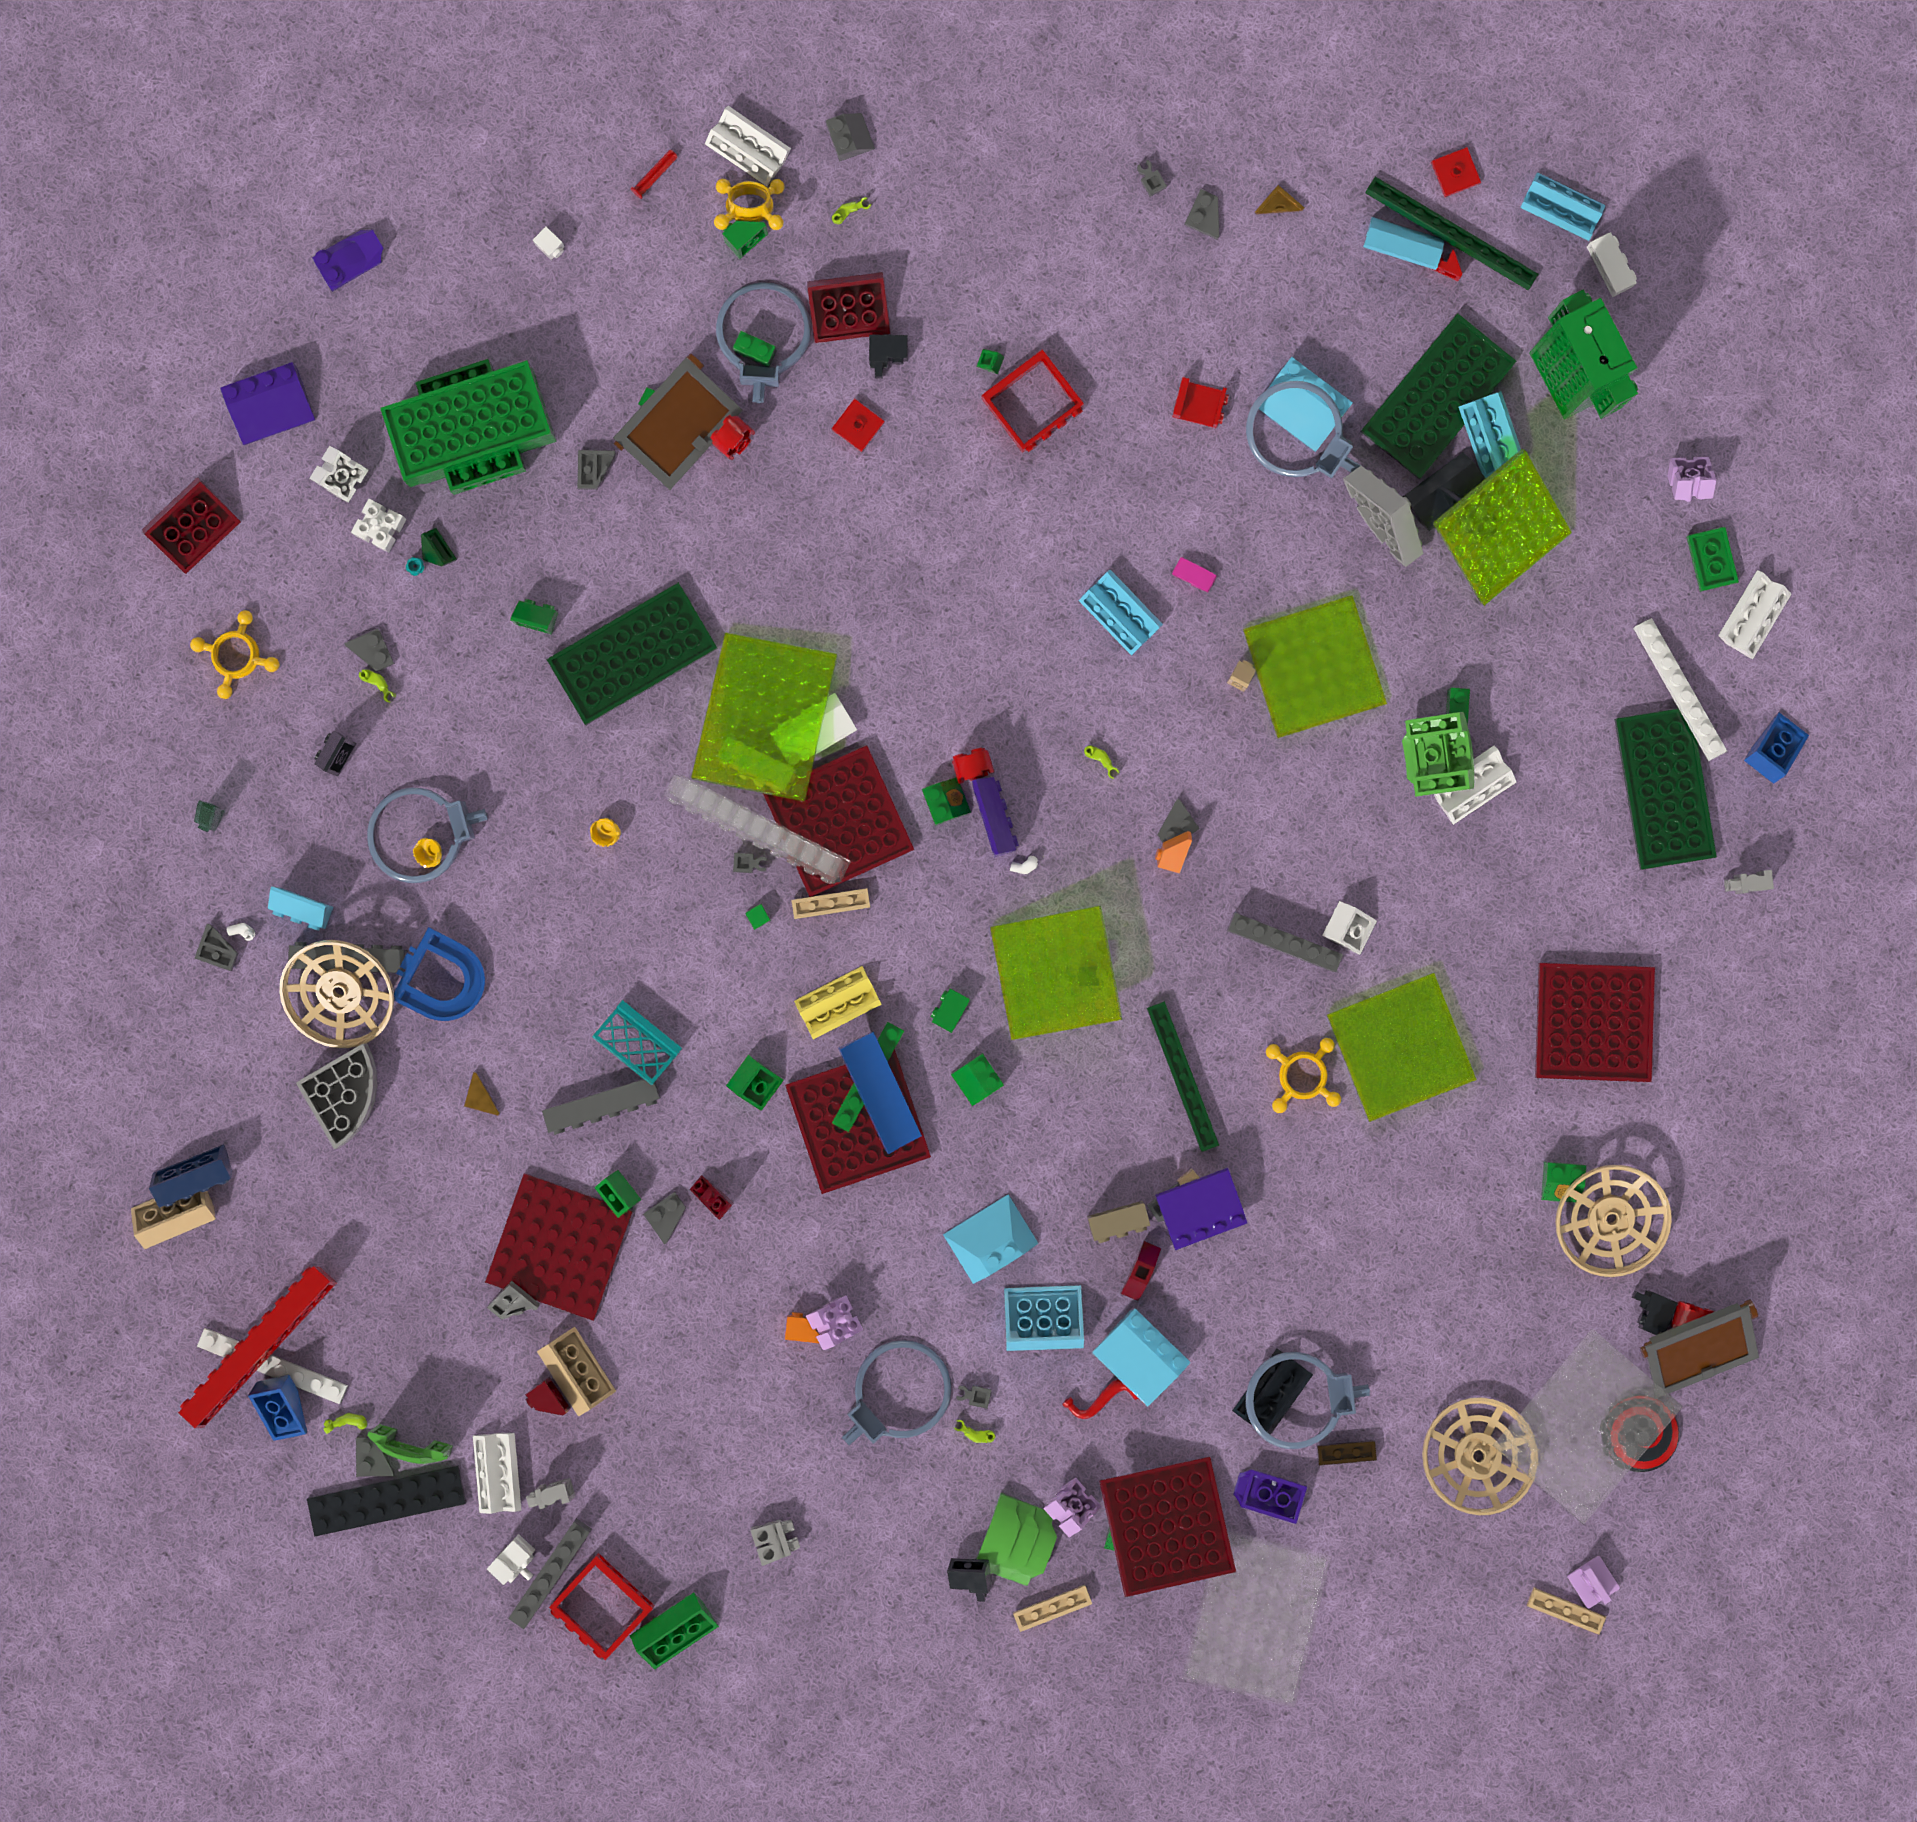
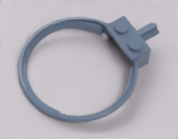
M768 282L753 283L734 292L721 307L716 323V335L720 349L724 356L740 370L741 385H753L752 402L764 403L765 386L779 387L780 374L800 360L808 347L811 337L810 316L801 299L786 287ZM757 289L775 290L788 296L799 307L804 320L803 339L798 349L790 357L780 362L782 366H744V363H740L741 359L735 356L726 345L723 336L724 316L731 303L740 295Z
M1304 381L1278 383L1264 391L1252 405L1246 423L1247 441L1255 458L1270 471L1288 477H1304L1321 471L1332 479L1340 466L1350 473L1361 466L1347 457L1353 448V442L1343 437L1342 419L1339 409L1331 396L1320 387ZM1289 388L1309 390L1320 396L1331 409L1335 420L1336 434L1315 464V468L1310 466L1300 470L1282 469L1268 462L1257 449L1253 437L1254 419L1262 403L1274 393Z
M414 787L401 789L388 795L375 808L368 824V847L375 863L390 877L406 883L427 882L443 874L453 864L462 843L475 839L471 824L488 820V815L485 809L468 813L465 801L459 800L450 803L441 795L428 789ZM409 794L424 795L436 801L440 806L445 805L455 837V845L451 844L449 853L443 863L434 871L421 876H406L391 870L380 858L374 843L376 819L381 810L392 800Z
M906 1340L886 1343L871 1352L862 1363L856 1377V1405L847 1413L856 1425L844 1434L842 1438L850 1446L864 1433L874 1444L882 1436L909 1438L920 1435L935 1426L947 1410L951 1396L949 1373L941 1358L925 1345ZM894 1348L919 1350L936 1363L942 1374L944 1398L941 1407L928 1423L917 1429L908 1431L889 1429V1432H887L886 1427L863 1401L859 1400L863 1399L862 1384L864 1375L873 1360L888 1350Z
M1285 1352L1269 1358L1255 1371L1246 1392V1409L1252 1426L1264 1440L1280 1448L1300 1449L1324 1439L1334 1429L1342 1415L1356 1414L1354 1398L1370 1396V1389L1368 1384L1353 1386L1350 1374H1335L1324 1362L1311 1355L1301 1352ZM1288 1359H1300L1310 1362L1324 1372L1327 1376L1331 1414H1334L1319 1434L1306 1441L1294 1443L1278 1440L1268 1434L1256 1417L1253 1403L1256 1385L1264 1372L1274 1364Z

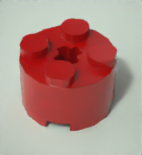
M728 415L723 421L724 425L719 430H715L710 438L713 440L712 444L729 460H733V455L736 453L740 455L752 441L749 437L751 434L754 435L755 431L740 417Z
M985 748L973 749L970 755L962 753L953 756L952 764L959 784L964 783V780L973 781L988 776V772L991 774L995 773L989 752Z
M1678 1301L1671 1327L1676 1328L1715 1311Z

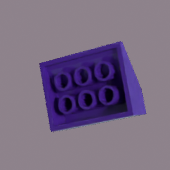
M293 362L220 387L225 404L243 445L315 421L298 368Z
M994 777L973 780L972 787L994 858L1015 852L1019 844L1016 835L1012 836L1010 828H1013L1011 818L1006 817L1004 811L1008 808L1005 799H1001L999 792L1002 791L999 780L995 781Z
M1228 1168L1155 1195L1175 1250L1247 1224L1244 1210Z

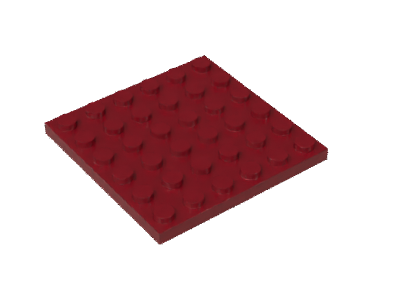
M867 745L796 777L787 795L783 793L777 794L771 789L762 792L809 897L915 850Z
M1538 963L1535 1078L1652 1082L1655 967Z
M895 1049L888 1060V1064L922 1136L890 1154L885 1151L865 1105H863L849 1132L832 1124L854 1084L846 1065L785 1085L822 1194L931 1158Z
M524 1173L485 1283L504 1289L512 1281L538 1302L594 1321L633 1211L629 1210L618 1218L605 1201Z
M1210 1457L1099 1480L1125 1597L1236 1572Z

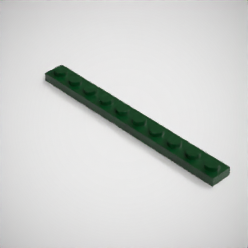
M1376 176L1367 188L1365 194L1529 291L1538 276V273Z

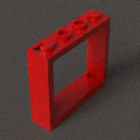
M1043 349L981 395L983 402L1022 453L1026 450L1028 452L1032 451L1037 447L1036 443L1039 440L1045 441L1052 435L1051 431L1055 428L1061 429L1068 423L1066 420L1071 416L1077 417L1083 412L1082 408L1084 407L1082 400ZM1043 363L1073 402L1074 406L1027 442L1023 443L993 404L992 400L1039 364Z
M598 1553L552 1602L549 1608L555 1618H560L565 1622L564 1625L570 1632L574 1631L579 1635L578 1638L584 1645H589L594 1649L593 1653L598 1658L606 1660L651 1612L655 1605ZM594 1566L602 1571L643 1610L607 1650L558 1606Z

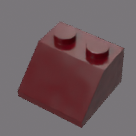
M550 1377L525 1394L527 1404L531 1408L534 1407L536 1411L564 1416L571 1409Z

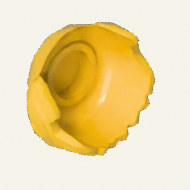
M601 818L593 822L590 827L591 839L596 845L599 844L602 847L614 845L621 835L618 825L609 818Z
M422 838L413 848V856L421 866L425 868L435 867L441 862L442 849L436 840Z

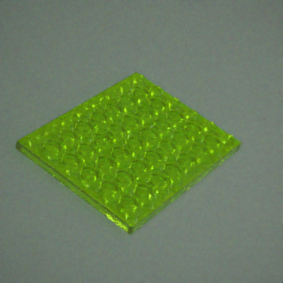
M725 633L693 767L692 780L805 801L838 655Z

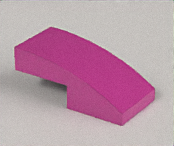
M1180 557L1172 573L1173 576L1207 593L1217 577L1212 572Z

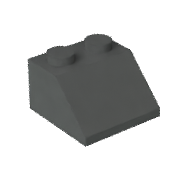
M862 113L842 114L825 120L839 162L875 149Z

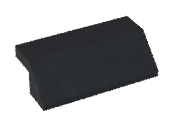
M1462 452L1402 497H1406L1410 501V508L1415 512L1418 521L1430 531L1453 514L1439 489L1441 485L1471 501L1489 488L1490 484L1474 461Z
M1276 1348L1271 1357L1283 1352ZM1293 1359L1278 1362L1267 1369L1255 1388L1253 1399L1254 1411L1260 1425L1270 1435L1313 1376L1311 1372ZM1245 1392L1232 1411L1251 1424L1246 1409Z

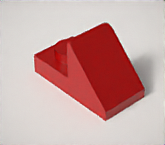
M1452 250L1446 262L1443 261L1442 257L1440 258L1438 268L1434 271L1459 281L1462 271L1455 251Z

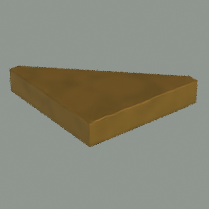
M1277 185L1257 208L1255 213L1303 211L1305 207Z
M473 1072L464 1107L499 1116L500 1112L492 1101L487 1089L478 1074Z

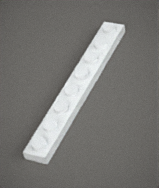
M1651 618L1635 626L1633 629L1708 761L1726 753L1727 750L1653 619Z
M204 1328L197 1347L226 1357L228 1354L232 1355L236 1350L234 1347L239 1341ZM271 1355L257 1370L273 1378L290 1375L296 1387L341 1404L348 1387L346 1384L274 1355Z

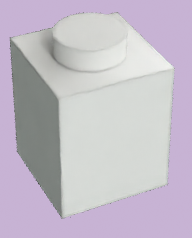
M547 227L533 239L534 244L551 260L554 257L558 258L564 251L563 248L565 246L562 241Z

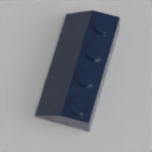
M220 1145L154 1172L149 1190L158 1207L171 1206L177 1200L182 1198L188 1199L199 1191L206 1192L214 1185L227 1183L232 1176V1167L225 1145Z

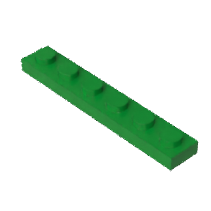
M887 1022L877 1040L887 1062L904 1033V1030ZM855 1084L852 1085L832 1124L847 1132L850 1131L864 1105Z

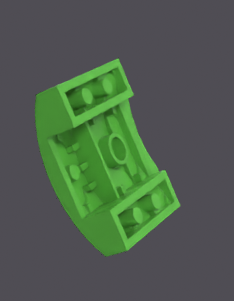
M1464 712L1405 720L1407 733L1402 740L1407 779L1414 784L1415 797L1474 789L1473 750Z
M381 1424L370 1430L367 1435L382 1452L397 1459L417 1464L446 1460L450 1457L453 1445L436 1440L425 1449L395 1441L398 1429Z
M1000 1493L994 1509V1515L976 1559L989 1560L991 1574L993 1573L1028 1586L1031 1578L1044 1573L1055 1545L1057 1535L1052 1526L1053 1519L1040 1507Z

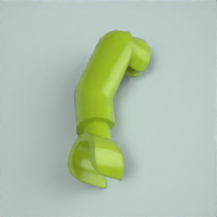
M864 197L860 202L854 201L842 204L832 215L833 223L841 224L851 212L858 211L860 208L870 209L871 204L868 207L863 206V201L868 198Z
M367 669L359 672V678L362 681L376 685L380 692H383L384 701L391 703L388 700L389 694L396 697L394 692L389 691L382 675Z
M1092 745L1085 747L1084 754L1091 759L1100 761L1104 768H1107L1108 776L1111 779H1115L1110 774L1112 770H1116L1120 774L1119 770L1113 767L1111 759L1104 750Z
M346 1413L336 1418L333 1422L330 1419L325 1420L323 1430L328 1434L334 1428L346 1424L364 1429L368 1423L363 1415Z
M955 1420L961 1422L962 1426L960 1429L953 1427L954 1430L962 1431L966 1437L975 1443H991L996 1437L990 1430L975 1431L970 1427H966L962 1420Z

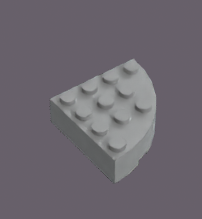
M1362 466L1343 478L1350 497L1355 498L1359 504L1356 508L1366 524L1382 544L1386 542L1387 546L1391 549L1390 553L1400 563L1407 567L1423 555L1422 542L1418 536L1419 530L1415 525V517L1410 509L1411 503L1406 497L1400 496L1394 488L1387 486L1383 479H1378L1371 470H1366Z
M367 1043L359 1045L296 1082L334 1149L341 1148L362 1129L375 1103L377 1070L374 1057Z

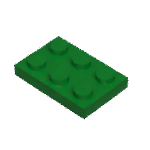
M1725 527L1686 537L1700 592L1739 583Z

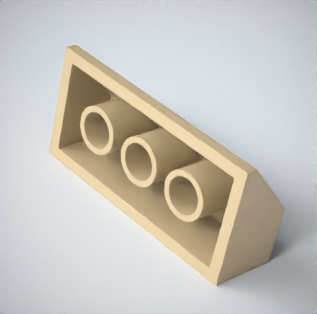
M199 1191L192 1197L177 1200L168 1207L163 1206L159 1208L155 1199L131 1208L134 1236L144 1249L216 1219L214 1206L208 1191Z
M575 1327L537 1351L578 1416L591 1410L616 1392Z

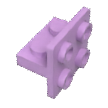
M1600 1556L1593 1558L1567 1575V1578L1588 1609L1600 1601L1604 1604L1612 1601L1609 1596L1620 1589Z

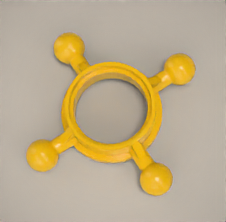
M719 179L716 182V190L721 194H728L726 200V212L728 214L717 215L714 219L715 227L724 230L733 219L750 222H760L765 219L768 221L771 229H781L784 221L780 215H771L773 212V200L770 195L781 194L784 191L785 185L783 181L774 179L769 187L753 181L741 182L731 187L727 179ZM743 195H757L766 201L762 205L753 208H744L733 203L736 198Z
M247 610L239 612L237 616L239 622L238 630L222 634L213 645L206 643L201 637H195L190 642L191 649L195 652H202L203 650L211 652V659L215 669L225 676L223 684L217 688V694L222 699L231 697L233 693L230 686L232 679L248 676L255 670L257 665L264 666L269 672L277 671L280 666L278 659L275 657L260 658L257 643L251 636L245 633L247 625L253 620V615ZM230 638H241L250 648V659L247 665L237 671L226 670L220 664L218 658L220 646Z
M1324 1038L1320 1041V1049L1316 1054L1302 1051L1286 1057L1281 1053L1280 1047L1276 1044H1270L1266 1048L1268 1058L1277 1059L1282 1063L1279 1071V1080L1285 1093L1281 1098L1275 1099L1272 1103V1108L1276 1113L1286 1111L1287 1102L1291 1097L1310 1099L1320 1093L1326 1098L1327 1104L1331 1107H1336L1341 1103L1339 1093L1330 1092L1325 1088L1327 1069L1321 1059L1326 1053L1334 1050L1335 1043L1331 1038ZM1302 1058L1312 1060L1320 1070L1318 1085L1315 1089L1306 1093L1295 1091L1287 1080V1071L1290 1065Z

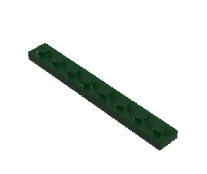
M1165 1001L1148 1007V1014L1201 1152L1219 1146Z

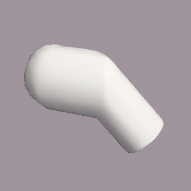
M1029 856L1028 860L1023 864L1012 862L1010 871L1028 874L1036 869L1038 859L1035 856Z
M245 923L227 927L229 936L240 934L247 941H251L255 937L254 929Z

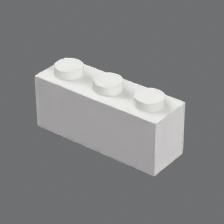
M1610 232L1590 242L1587 245V249L1610 294L1614 297L1632 288L1637 283V278L1634 271L1629 269L1627 257L1624 253H1621L1617 238L1612 236Z

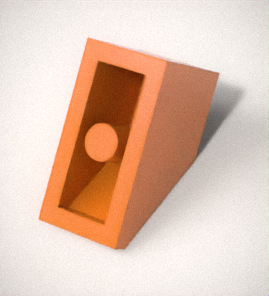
M1187 831L1163 842L1161 849L1158 848L1155 855L1159 868L1180 874L1192 842L1191 832Z
M792 1312V1315L787 1316L785 1340L819 1343L816 1337L820 1335L817 1328L812 1329L807 1317H804L803 1313Z

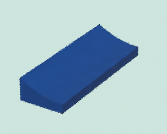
M872 1031L839 1047L838 1050L885 1151L890 1154L921 1137L922 1135L874 1032Z

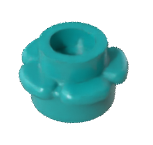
M415 557L408 559L406 564L407 572H410L413 576L422 573L425 568L423 560Z

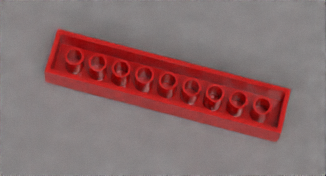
M308 1267L302 1273L303 1278L299 1282L295 1281L288 1290L290 1292L285 1297L281 1296L275 1302L276 1307L272 1311H267L261 1319L263 1321L258 1326L255 1325L249 1330V1336L236 1344L234 1347L236 1350L232 1355L228 1354L224 1357L218 1370L214 1369L207 1376L209 1380L204 1385L200 1384L194 1390L195 1395L191 1399L187 1398L180 1405L181 1410L178 1413L195 1429L204 1428L337 1284L321 1267Z

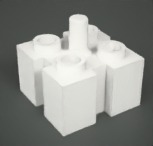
M329 446L322 457V460L325 461L322 467L317 466L309 479L349 503L356 491L353 486L356 481L362 482L368 469L351 460V458L339 450Z
M368 499L362 510L365 517L362 521L357 520L351 533L368 543L370 539H373V545L389 553L396 541L392 536L395 531L400 533L406 518L390 509L386 513L384 506Z
M518 1534L491 1563L487 1570L503 1585L507 1581L511 1583L519 1573L527 1580H530L533 1574L526 1566L534 1558L532 1553L535 1549Z

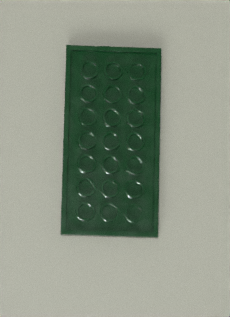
M1457 313L1360 432L1416 478L1420 479L1465 425L1459 406L1489 396L1517 361Z
M678 582L546 660L584 725L587 726L718 648Z
M1673 709L1614 719L1639 869L1644 870L1717 858L1698 742L1680 710Z

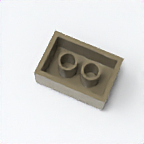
M1143 1201L1087 1216L1093 1240H1098L1099 1243L1109 1241L1111 1236L1116 1235L1117 1238L1129 1235V1231L1135 1230L1138 1233L1147 1230V1226H1151Z

